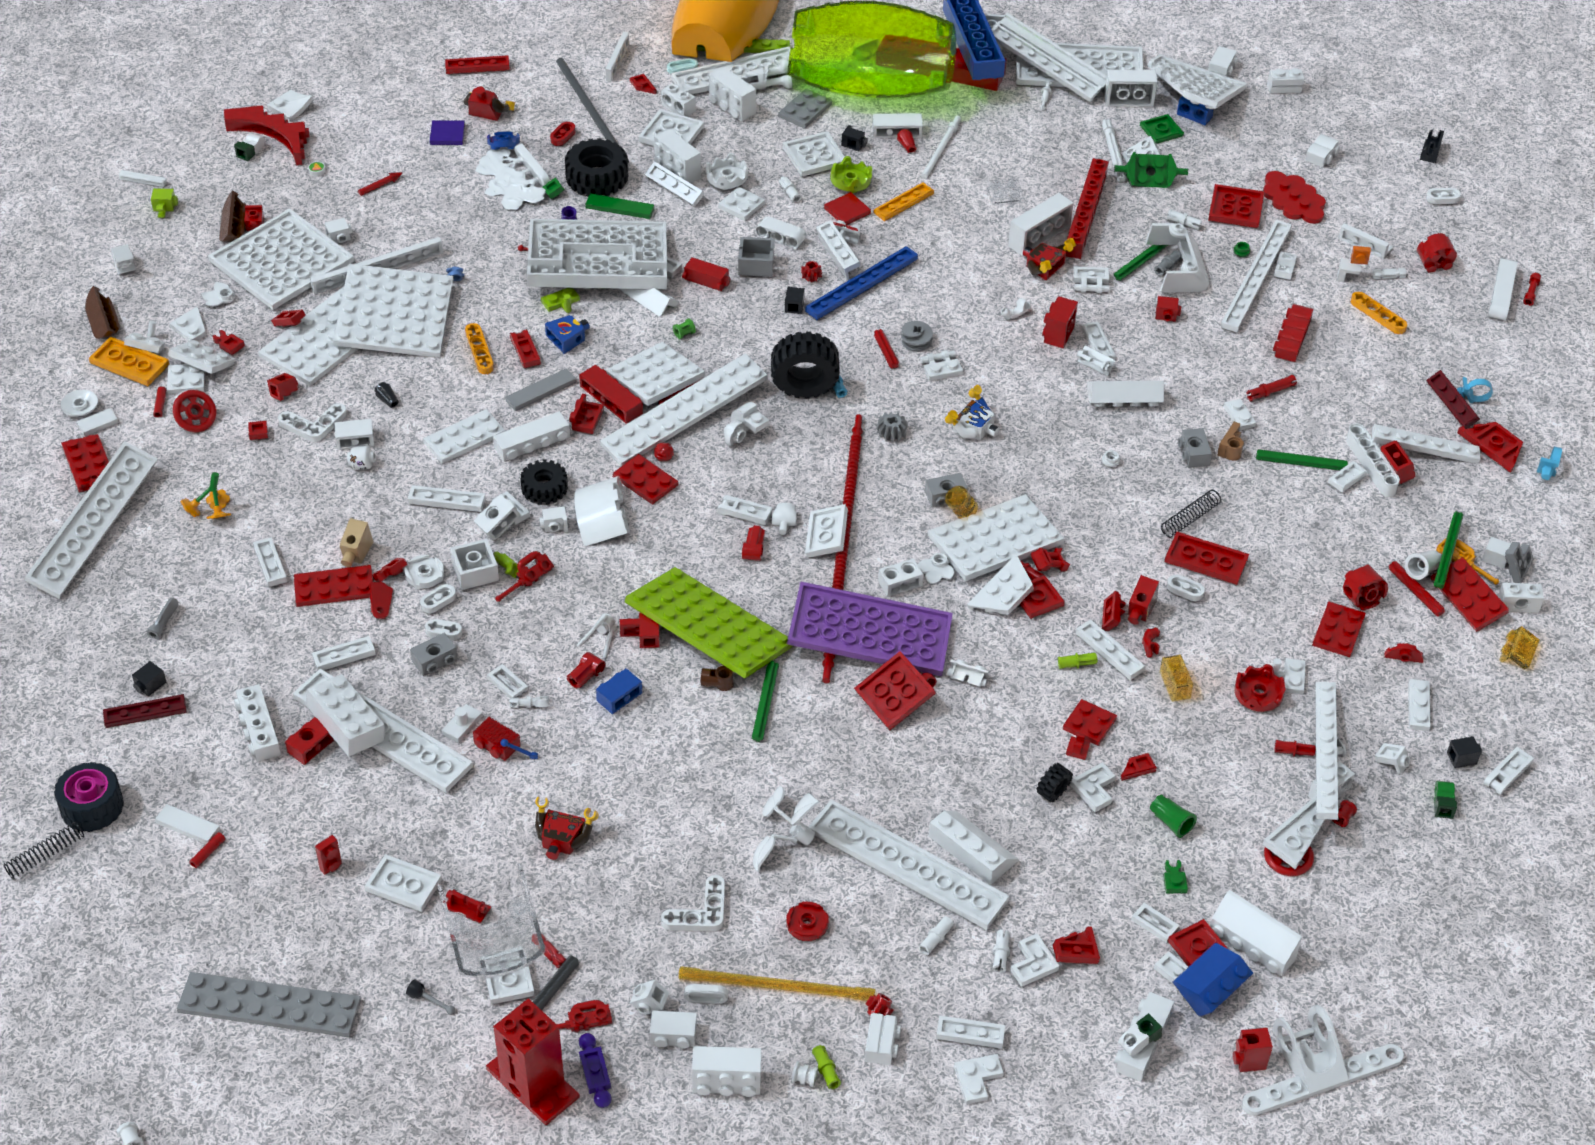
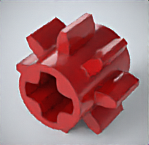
M809 261L805 266L801 267L802 279L805 278L808 282L817 281L818 277L822 278L821 265L818 266L817 262Z
M878 993L877 996L870 995L865 1003L869 1006L867 1013L870 1016L872 1013L883 1014L884 1016L891 1015L894 1011L891 1008L892 1000L882 993Z

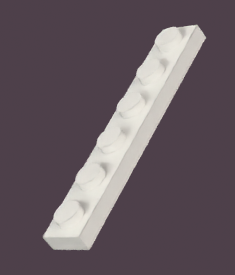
M1374 424L1372 427V442L1388 444L1397 440L1402 448L1469 463H1479L1481 460L1479 446Z

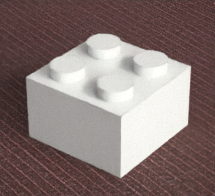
M488 539L450 548L452 565L462 590L499 581L498 565Z

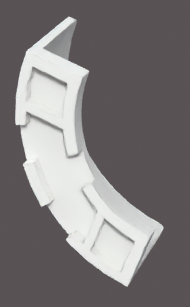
M619 476L579 488L575 491L576 516L585 546L630 532L625 510L620 508L625 492Z

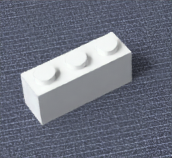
M921 113L873 114V138H897V134L903 129L911 131L913 138H922L923 125Z

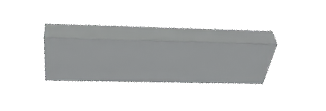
M566 368L506 396L505 399L512 409L517 411L576 383V378Z

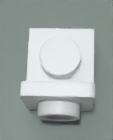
M1384 743L1375 755L1376 762L1395 765L1398 774H1402L1410 764V757L1405 746Z

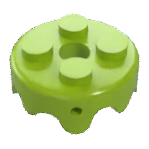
M850 156L844 157L839 164L834 163L831 168L830 180L840 190L856 193L868 188L871 183L872 166L867 168L863 161H860L859 164H854Z

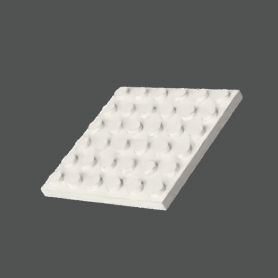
M291 209L284 211L208 255V259L212 264L272 310L311 288L310 278L344 268L355 261L352 254Z
M349 264L333 345L440 357L453 276Z

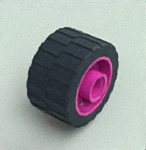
M81 763L71 767L58 778L54 787V796L64 823L72 826V822L75 821L82 831L93 832L101 830L106 826L108 827L117 820L124 806L123 795L115 772L110 767L101 763Z

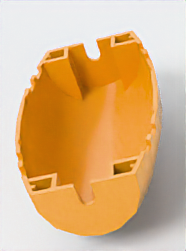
M680 0L672 23V54L698 57L697 45H703L706 49V59L734 61L744 53L746 46H752V41L758 39L773 18L779 0Z

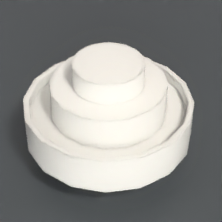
M740 420L727 424L724 428L725 443L732 447L735 446L736 442L741 443L745 438L746 425Z

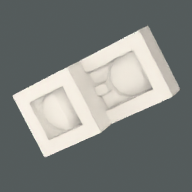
M1280 251L1274 276L1291 280L1297 255Z

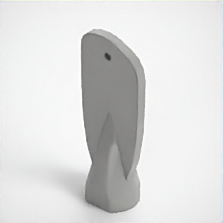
M170 598L160 612L156 622L147 629V634L150 638L158 640L161 637L165 624L178 607L177 599Z

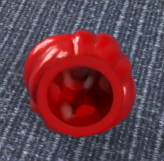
M659 443L654 449V456L659 461L671 460L674 455V449L669 443Z

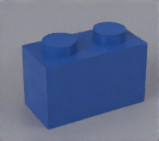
M625 668L621 672L616 673L607 682L598 686L596 689L597 702L613 715L642 694V681Z

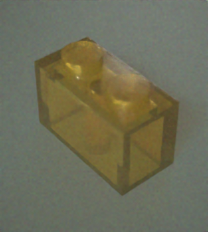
M1181 654L1162 657L1159 672L1171 701L1191 699L1193 682Z

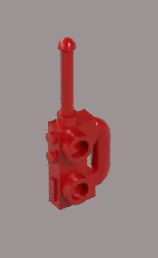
M533 551L522 558L517 564L519 571L516 573L519 577L518 582L499 596H496L495 600L500 602L501 599L520 586H531L533 581H538L540 576L552 570L554 565L546 553L542 555L538 551ZM534 560L536 564L528 568L526 565Z
M601 1000L577 1003L568 1012L569 1020L557 1025L559 1029L566 1028V1030L571 1029V1032H579L582 1029L586 1031L592 1027L612 1024L609 1005L604 1004ZM595 1009L594 1011H589V1012H584V1013L581 1012V1011H586V1010Z

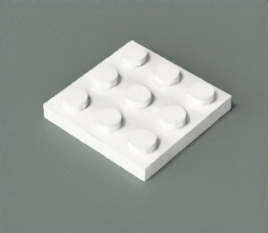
M660 109L639 135V142L654 146V136L670 128L691 145L704 128V122Z
M828 131L783 142L784 151L801 177L831 170L834 163H841L845 157Z

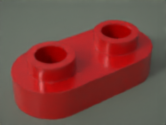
M572 122L561 123L550 134L551 143L555 146L564 145L576 133L575 124Z

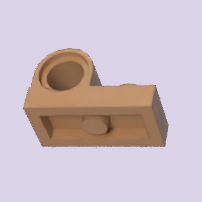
M1233 422L1219 444L1217 456L1232 461L1241 458L1244 442L1240 438L1242 433L1239 431L1240 423Z

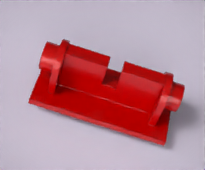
M455 889L448 890L446 894L448 901L443 906L445 909L480 924L492 908L485 904V902H480L463 895Z

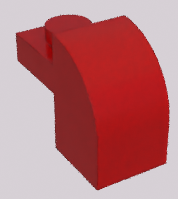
M639 613V618L619 619L620 637L639 636L640 648H660L658 623L642 613Z

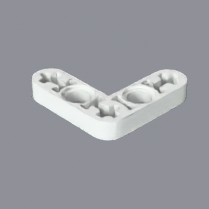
M337 403L333 404L314 423L289 411L280 413L278 421L282 428L311 442H319L335 428V422H341L347 416L345 405ZM326 421L331 422L329 425H323ZM300 425L306 426V427L303 428V429H298V428H297V427L300 426Z
M712 875L707 878L704 910L669 909L664 911L661 915L663 928L671 931L720 930L723 927L724 879L719 875ZM713 883H718L717 893H713ZM717 900L720 902V905L712 907L709 905V902ZM712 913H716V923H711ZM669 917H673V922H668ZM690 917H694L698 920V922L695 924H689L686 920Z

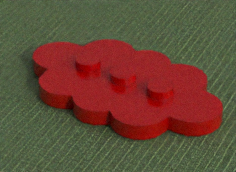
M1270 171L1266 174V185L1263 188L1264 197L1272 200L1274 208L1283 210L1285 217L1292 220L1302 218L1311 224L1320 223L1323 220V209L1326 200L1323 196L1316 194L1315 187L1306 184L1304 178L1298 175L1286 176L1279 171Z

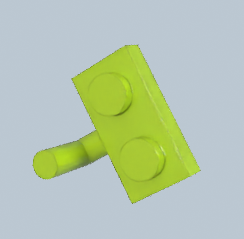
M571 287L541 297V303L548 312L562 307L566 313H570L572 311L571 304L580 301V296Z

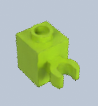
M153 188L151 204L153 211L158 212V218H165L166 212H174V207L178 205V196L175 195L174 189Z

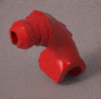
M1156 627L1147 629L1142 639L1147 658L1152 657V652L1156 655L1159 654V644L1152 642L1155 637L1160 635V630Z

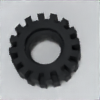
M1060 763L1053 764V767L1050 766L1049 770L1045 771V775L1040 778L1041 781L1038 782V787L1036 788L1038 794L1052 803L1059 799V796H1062L1064 791L1066 792L1067 786H1070V781L1073 779V773Z

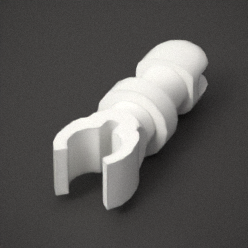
M527 696L524 699L511 698L509 702L516 704H510V707H548L549 696L535 698Z

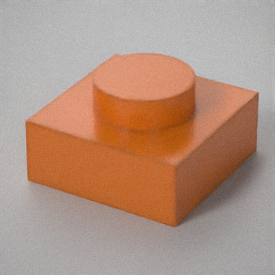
M1353 246L1350 263L1368 265L1371 247Z

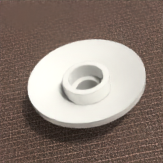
M89 390L72 391L65 395L61 401L62 411L69 416L75 417L91 413L98 405L97 396Z

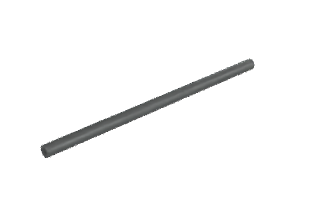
M558 58L556 63L604 138L611 140L612 143H617L564 59Z

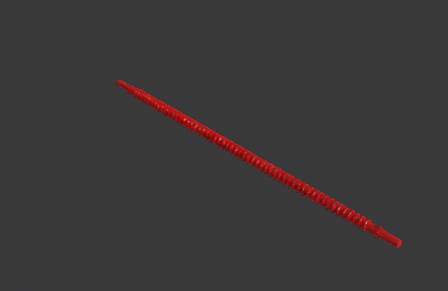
M860 414L855 416V424L852 428L853 435L850 440L843 505L845 504L848 508L843 551L836 553L832 588L840 590L844 589L861 451L863 416ZM824 652L822 681L829 683L831 670L834 667L833 659L835 654Z

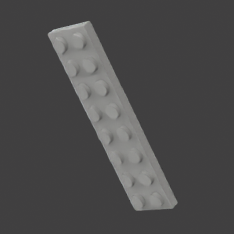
M190 972L177 1006V1012L350 1038L361 1003V996Z

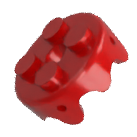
M1265 664L1261 668L1249 666L1243 673L1238 672L1234 691L1237 700L1246 708L1257 712H1266L1276 709L1282 703L1286 688L1284 678L1277 677L1273 667L1270 664ZM1255 689H1261L1264 693H1258Z

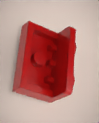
M582 393L580 399L576 400L574 412L570 413L569 422L572 424V430L593 434L604 411V405L588 402L586 394Z

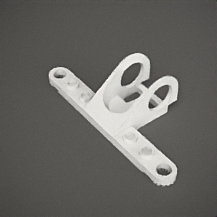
M1320 1005L1312 1006L1307 1017L1312 1025L1311 1028L1293 1033L1284 1017H1280L1275 1020L1272 1029L1277 1038L1276 1044L1296 1077L1247 1093L1243 1098L1242 1108L1247 1114L1253 1116L1281 1108L1396 1067L1401 1064L1404 1053L1399 1046L1387 1044L1343 1060L1334 1026L1328 1013ZM1317 1014L1326 1025L1328 1039L1322 1035L1319 1029ZM1282 1027L1286 1029L1289 1034L1288 1036H1282ZM1314 1035L1323 1052L1314 1055L1305 1039L1298 1042L1296 1040ZM1287 1043H1292V1052L1286 1046ZM1394 1052L1398 1058L1390 1059L1386 1053ZM1256 1100L1260 1106L1252 1108L1247 1102Z

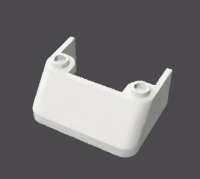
M1152 223L1145 244L1178 245L1183 258L1182 271H1167L1160 292H1202L1207 290L1210 282L1197 242L1185 226L1180 223Z

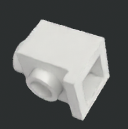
M565 506L542 509L543 517L539 518L541 529L544 528L545 532H557L558 530L568 532Z

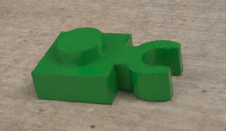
M1169 860L1165 862V870L1167 872H1164L1163 877L1166 894L1187 893L1188 891L1185 872H1179L1181 869L1180 860H1177L1176 867L1170 866Z

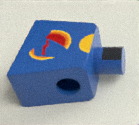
M571 315L545 323L546 336L563 354L584 342L585 330L590 328L586 319L578 322Z

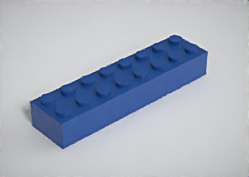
M943 0L944 15L972 80L1004 77L1005 59L979 1Z

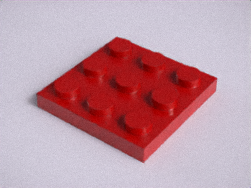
M1215 184L1208 221L1258 228L1264 191Z
M901 651L854 687L855 691L889 731L936 694L933 687Z

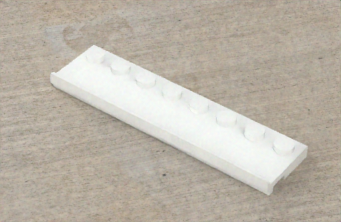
M1006 13L1005 17L991 29L997 43L1089 102L1106 85V75L1009 13Z

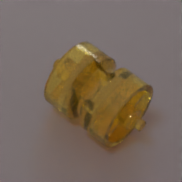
M955 486L947 492L945 502L959 519L976 514L978 504L963 486Z

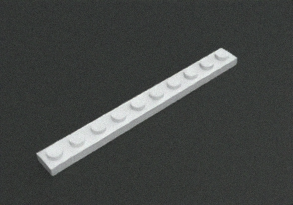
M1275 220L1222 320L1221 328L1238 332L1291 231L1292 224Z
M1316 682L1317 819L1338 820L1336 682Z

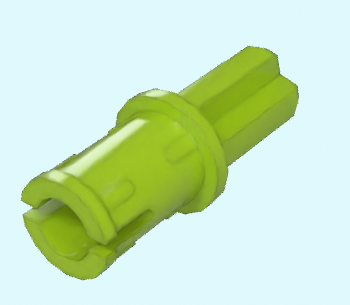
M1095 652L1086 654L1075 653V655L1058 657L1059 669L1079 668L1080 666L1093 665L1098 662Z

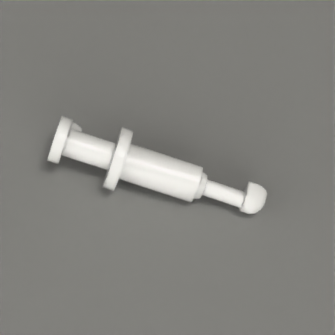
M1045 81V87L1041 90L1043 94L1041 110L1046 109L1044 107L1045 103H1047L1048 97L1052 94L1050 88L1052 87L1051 81Z

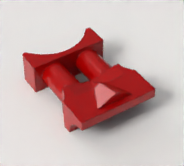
M1039 548L1030 554L1038 571H1047L1051 567H1055L1064 572L1070 566L1061 556L1062 548H1055L1054 552H1048L1047 549Z

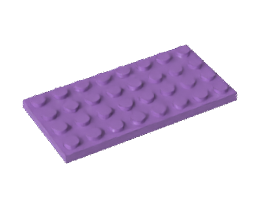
M800 582L787 644L879 664L886 663L901 651L918 672H928L932 675L942 676L953 613Z

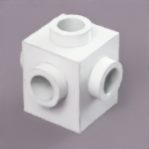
M652 980L635 987L630 1003L641 1014H652V1010H663L670 992L656 980Z

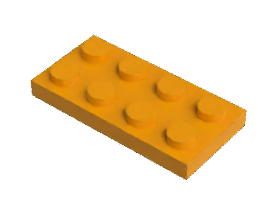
M111 336L89 357L91 364L146 386H149L170 365L169 359L146 350L126 346L123 341Z

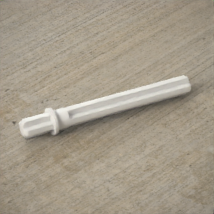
M1104 119L1102 133L1106 137L1113 166L1123 165L1115 137V128L1112 126L1110 119ZM1115 172L1118 182L1126 181L1127 176L1124 172Z

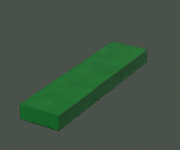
M590 194L585 203V208L650 219L654 211V204Z

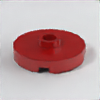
M803 901L798 903L797 906L791 907L786 915V927L789 933L799 940L813 941L819 939L828 929L829 916L820 904Z

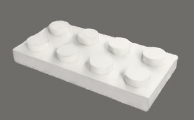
M485 409L423 438V441L436 458L444 464L493 441L494 435L505 432V430Z

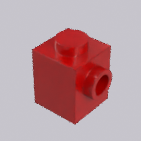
M1158 296L1155 319L1176 322L1177 316L1181 314L1182 307L1178 305L1179 298Z

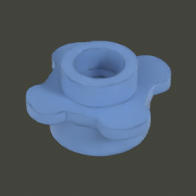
M451 267L446 269L447 275L453 276V281H461L462 277H464L462 273L463 268Z

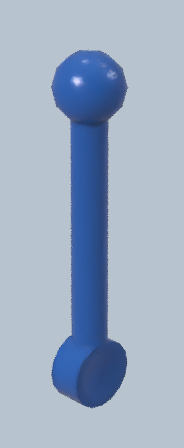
M502 739L500 742L503 747L508 746L530 756V759H538V753L529 752L509 743L507 739Z

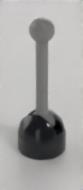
M414 979L407 987L406 995L416 999L423 996L447 1010L448 1014L452 1015L455 1013L454 1006H448L425 993V987L420 981Z

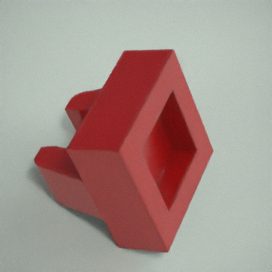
M1077 734L1076 737L1071 736L1066 755L1086 760L1091 741L1085 740V735Z

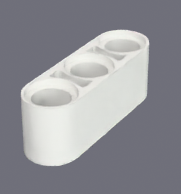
M768 216L764 217L755 229L758 236L775 238V242L777 241L779 244L790 248L794 247L793 249H797L806 238V232L802 228Z

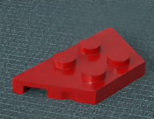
M1497 422L1475 424L1473 428L1465 429L1464 426L1459 427L1457 432L1471 444L1479 446L1482 452L1510 473L1513 471L1523 445L1522 440Z

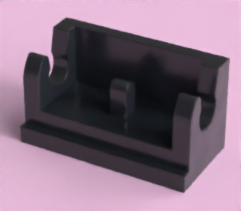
M1433 130L1429 131L1428 138L1424 142L1420 160L1436 163L1444 135L1443 130L1439 131L1437 137L1432 136Z

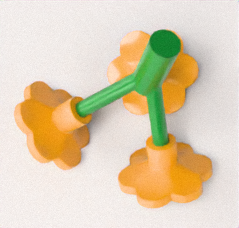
M213 472L211 474L210 486L198 498H194L192 501L185 498L180 501L184 510L193 517L200 515L197 506L208 493L209 496L206 498V503L210 505L211 509H214V513L211 516H207V519L231 515V513L222 512V509L227 505L226 503L230 501V497L223 489L217 491L219 473Z

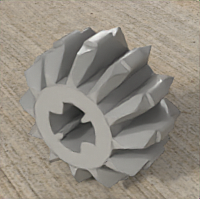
M891 411L890 414L884 413L883 416L879 417L876 429L879 436L884 437L885 441L889 438L892 442L895 438L900 441L901 437H905L908 424L905 421V416H900L899 413L893 414Z

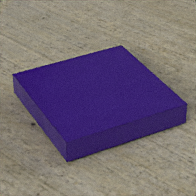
M432 120L430 145H463L465 120Z

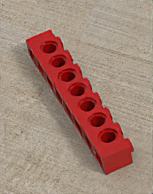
M1092 159L1067 239L1073 238L1076 246L1073 247L1071 252H1066V257L1082 258L1106 181L1109 161Z

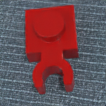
M219 330L220 337L212 336L214 343L219 344V347L230 355H234L245 347L244 341L232 333L227 336L225 331Z
M395 558L372 576L376 582L378 580L381 582L389 575L395 576L403 571L402 568L408 564L404 558Z

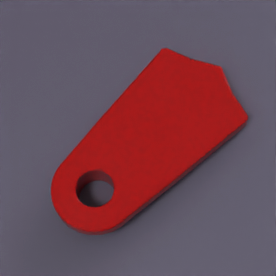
M371 582L369 584L371 612L375 618L385 619L389 614L393 588L384 582Z

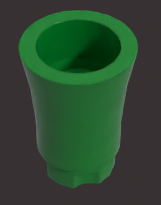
M1162 794L1158 795L1150 805V810L1155 816L1167 825L1178 838H1182L1189 833L1196 824V814L1182 808Z

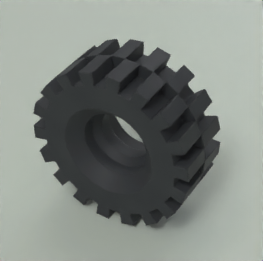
M542 459L543 462L540 463L539 460H536L535 464L529 463L528 468L524 467L523 472L520 474L522 494L525 495L527 500L530 499L532 503L537 501L538 505H542V502H546V505H549L550 501L556 503L557 498L561 500L563 494L566 495L567 472H565L564 467H561L560 463L554 464L553 460L547 462V459ZM540 480H549V482H546V483H541V482H538V481H540Z

